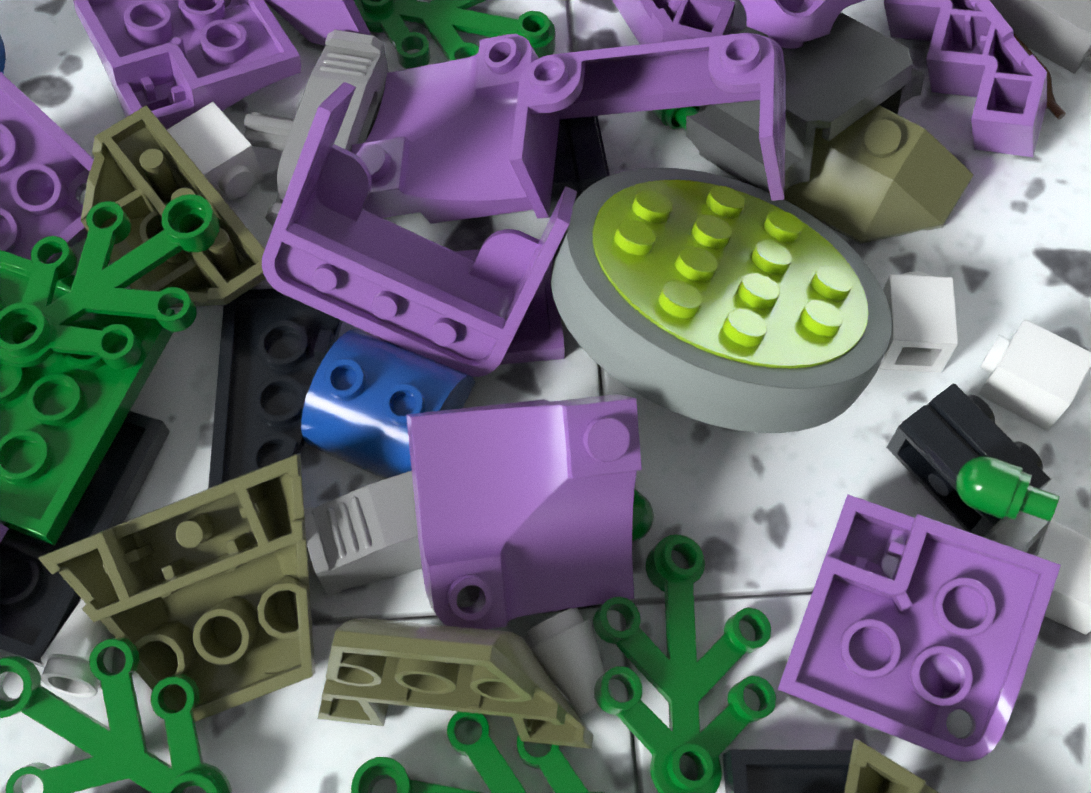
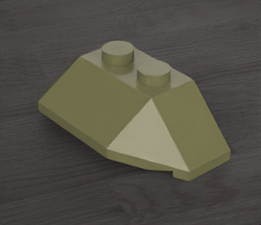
M147 105L94 137L92 149L94 160L87 179L81 222L86 230L89 231L86 224V216L94 205L104 201H112L119 204L131 222V231L128 237L113 247L110 257L111 263H114L163 231V210L170 201L179 196L194 194L205 198L210 203L220 225L218 236L210 248L202 252L182 250L130 284L129 287L131 289L160 292L168 287H178L188 293L195 306L227 305L266 279L262 270V256L265 250ZM117 218L108 219L102 224L101 228L112 226ZM197 225L190 228L188 232L195 231L201 225ZM177 303L169 308L183 307V304Z
M878 105L830 141L822 138L823 128H816L809 181L800 182L789 187L784 192V200L807 212L828 227L862 244L921 230L928 231L942 228L974 174L925 128Z

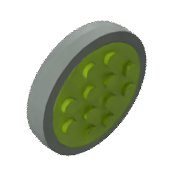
M642 168L619 172L592 184L575 201L572 207L570 224L554 254L552 264L551 287L555 304L567 329L586 353L611 376L646 399L670 411L718 427L756 433L795 432L820 426L843 414L858 399L877 373L891 338V311L886 295L871 269L850 245L818 219L786 200L771 201L768 192L731 178L679 168Z

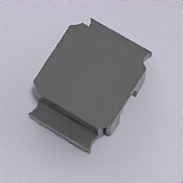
M842 12L833 23L830 34L805 41L800 48L781 47L786 67L784 192L795 184L809 181L816 128H823L822 138L830 141L876 106L880 105L898 115L899 108L904 102L912 97L921 95L925 74L913 68L914 62L909 55L910 48ZM746 27L745 29L739 32L753 33L768 37V35L761 33L757 30H754L750 27ZM760 100L708 105L704 111L686 116V137L698 149L700 156L739 181L762 189L770 194L759 140Z

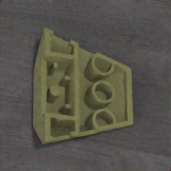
M300 453L253 470L38 557L52 575L59 572L85 602L86 605L81 609L93 622L101 621L115 638L128 639L137 647L139 665L136 672L151 690L159 681L173 675L188 676L197 684L199 702L193 710L195 722L313 677L316 673ZM170 684L164 692V702L172 710H182L187 702V694L181 686Z
M370 618L349 620L335 630L318 719L384 726L389 704L512 717L521 741L592 749L593 733L556 688L525 640L513 632Z

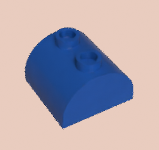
M353 328L337 339L317 369L303 408L301 420L302 437L309 446L381 478L394 477L412 471L406 414L463 408L475 384V380L472 376L406 350L361 329Z

